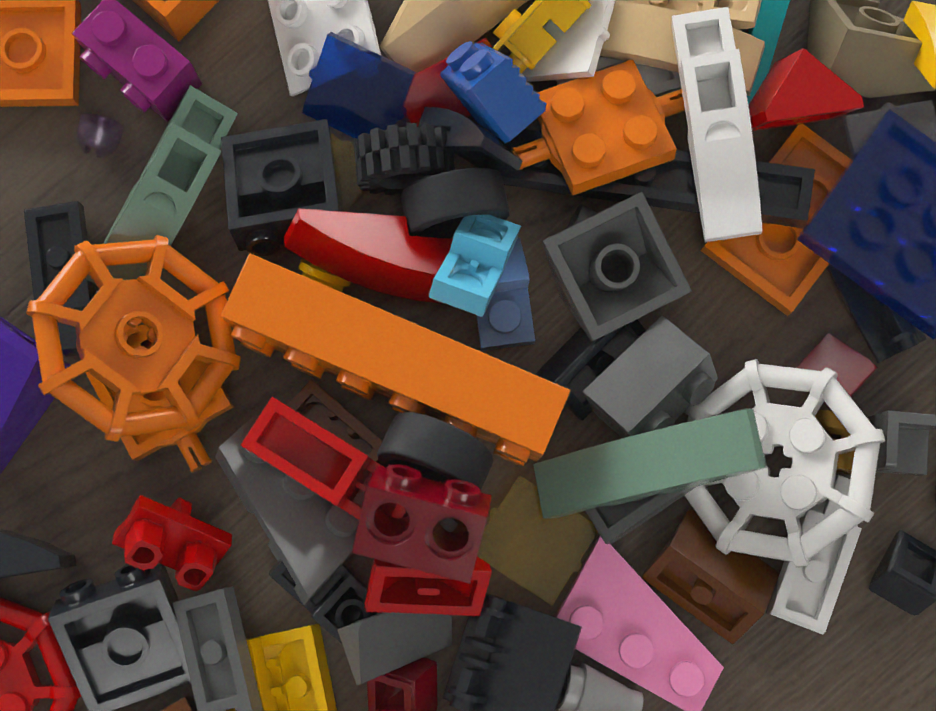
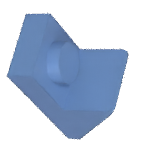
M520 237L515 242L483 317L476 315L481 351L535 343L528 293L530 279Z

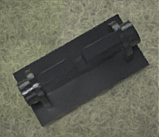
M876 244L864 246L849 254V257L827 267L877 363L927 340Z

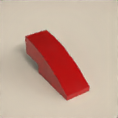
M298 208L284 236V244L287 249L313 265L346 281L377 292L416 301L443 303L429 298L433 279L448 255L453 239L409 236L406 216Z
M271 397L241 443V446L358 520H360L369 481L377 466L384 467L274 397ZM388 502L381 505L384 512L393 518L401 519L409 516L406 509L397 503Z

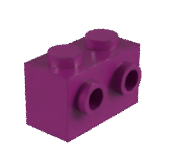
M102 0L72 33L85 50L79 56L80 59L102 79L105 80L110 74L123 85L119 91L143 113L151 108L168 122L189 86L191 85L198 89L202 85L191 62L117 0Z

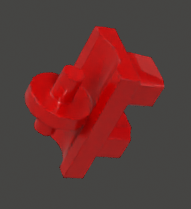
M140 495L126 520L115 530L112 544L124 549L126 564L144 571L146 569H154L160 563L176 570L175 578L178 585L196 592L205 585L213 574L216 565L232 546V534L191 517L192 503L181 497L176 499L171 507H168Z

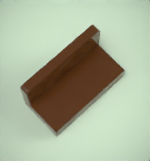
M689 509L682 516L672 538L648 564L641 578L728 642L734 644L764 615L779 573L756 555L733 551L725 555L716 549L717 541L698 514Z

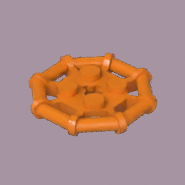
M156 235L154 240L94 245L86 240L74 246L75 254L37 300L29 301L26 312L33 320L42 383L38 386L44 396L50 393L103 431L106 440L118 442L120 437L178 428L191 431L199 426L200 415L230 373L239 370L241 357L236 355L234 339L231 336L232 328L221 317V313L227 303L226 293L230 291L224 281L218 283L170 246L168 238ZM147 263L145 276H139L137 279L132 280L114 279L106 267ZM162 269H165L186 285L197 296L187 300L160 279ZM90 275L99 290L82 311L64 307L63 305L79 285ZM204 306L212 347L200 344L199 335L195 336L193 321L196 320L194 311ZM141 322L149 327L146 338L152 343L150 348L146 349L143 346H138L135 349L131 348L126 343L128 336L123 332L125 324L133 328ZM58 323L73 326L76 329V348L80 355V361L66 369L64 367ZM194 359L206 362L208 367L186 396L178 384L179 379ZM86 372L91 374L116 393L113 408H109L72 380ZM162 391L170 403V407L128 413L132 395H145Z

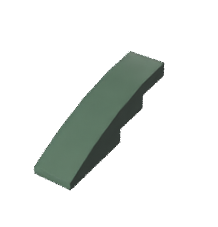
M743 409L622 438L535 463L533 466L543 519L560 518L601 506H615L655 494L675 493L766 468L754 409Z

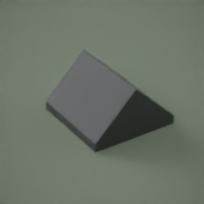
M643 192L542 241L559 296L591 342L692 292Z

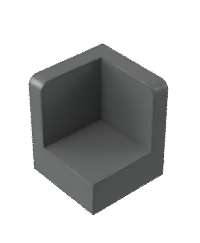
M888 410L869 416L871 424L875 429H882L885 442L881 443L879 447L876 472L915 476L927 475L929 431L936 429V415Z

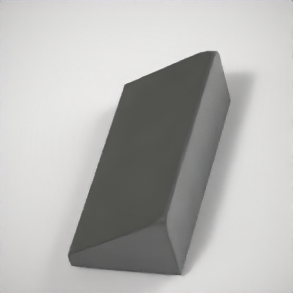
M380 612L337 629L357 685L452 645V615Z

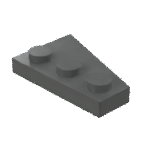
M255 413L218 448L215 458L248 513H254L269 538L267 545L278 562L283 561L296 583L294 590L305 606L352 555L359 520L241 446V443L259 417Z

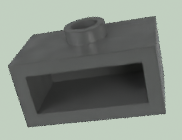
M662 315L605 369L583 393L595 415L621 438H626L674 426L675 420L690 405H698L708 397L718 376L710 353Z

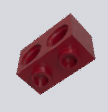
M389 465L387 468L377 466L366 489L352 553L470 583L492 495L481 493V490L476 485L462 480H448L443 483L423 478L419 471L408 466ZM388 502L397 503L406 509L409 516L401 519L393 518L384 512L381 505ZM445 518H455L462 521L468 530L462 533H451L446 531L439 521Z

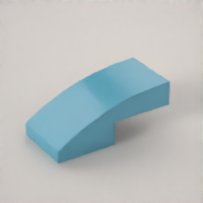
M492 215L465 216L454 233L448 255L433 279L429 298L483 317L508 262L521 226Z

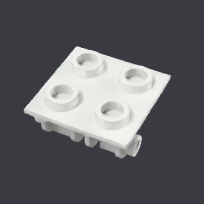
M268 0L291 96L298 95L358 69L361 77L374 76L380 72L379 64L383 61L368 0Z

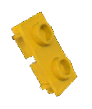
M535 0L523 15L514 9L493 32L500 39L493 49L500 52L506 46L512 52L508 57L513 59V65L520 68L519 73L522 74L527 68L533 70L536 67L535 65L557 42L543 26L551 20L565 33L592 5L588 2L589 0Z

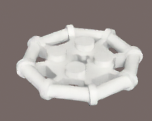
M754 359L745 362L743 370L709 394L704 401L695 406L690 405L684 412L689 415L688 422L717 416L750 391H753L756 406L752 409H754L764 456L765 454H772L774 447L780 446L783 447V454L792 458L793 461L791 469L782 468L779 477H771L770 468L766 466V468L697 486L684 495L717 541L716 549L725 555L733 551L794 562L797 568L807 566L812 556L862 521L869 523L873 517L874 512L870 508L879 447L881 443L885 442L883 430L875 429L838 382L837 372L828 367L822 371L759 364V361ZM767 387L810 392L802 407L770 403ZM824 401L850 433L849 437L833 440L817 420L815 415ZM855 451L847 497L834 489L839 454ZM722 483L727 493L738 504L740 508L731 522L706 489V486ZM826 499L841 506L837 511L803 534L800 518L807 514L806 511L816 504H821ZM753 516L784 520L788 538L745 531Z

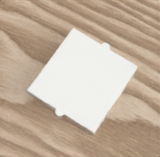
M589 0L588 2L592 6L565 33L554 22L549 20L543 28L557 42L541 58L533 70L527 68L522 73V75L527 77L526 82L594 77L603 43L610 37L607 29L616 0Z

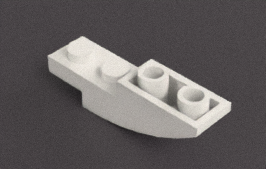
M723 7L672 16L671 28L688 124L687 138L704 241L711 242L762 234L760 196L748 100L740 51L735 48L729 8Z

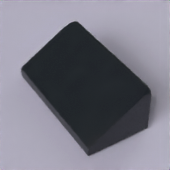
M636 319L591 342L581 327L538 370L536 375L569 389L570 393L565 406L583 421L593 411L583 391L630 347L646 329Z

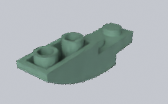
M190 85L179 102L138 182L133 186L103 244L154 240L156 235L168 238V244L171 246L221 153V137L227 136L238 113ZM147 263L106 267L114 279L132 280L137 279L139 276H145ZM88 275L85 278L86 280L96 284L90 275Z

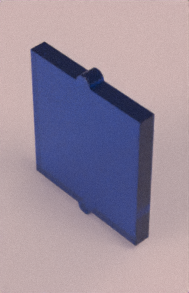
M330 32L326 36L317 66L309 71L312 82L301 113L316 120L327 119L330 127L355 139H358V136L362 133L370 134V130L375 128L387 130L388 125L397 124L398 120L403 119L407 114V109L404 105L417 72Z

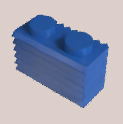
M472 41L460 45L448 56L446 60L448 66L441 72L440 76L476 122L497 136L498 139L500 138L504 143L511 141L545 112L546 102L539 99L540 94L533 91V85L526 82L527 77L519 73L520 68L513 65L512 58L483 43L475 42L473 44Z

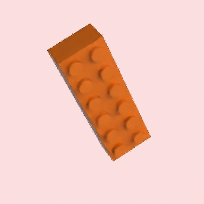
M249 253L221 313V317L233 328L231 336L241 341L240 344L269 358H271L274 349L285 354L283 359L291 362V367L318 379H321L324 371L337 376L336 382L342 384V389L363 399L371 401L374 393L390 399L388 404L392 406L391 410L398 414L409 412L426 414L449 423L469 433L474 438L477 436L495 444L493 454L520 466H524L528 459L537 462L543 456L570 393V390L251 253Z

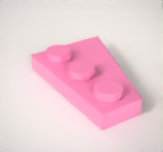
M599 535L555 617L582 626L576 650L684 711H702L724 667L611 544H605Z

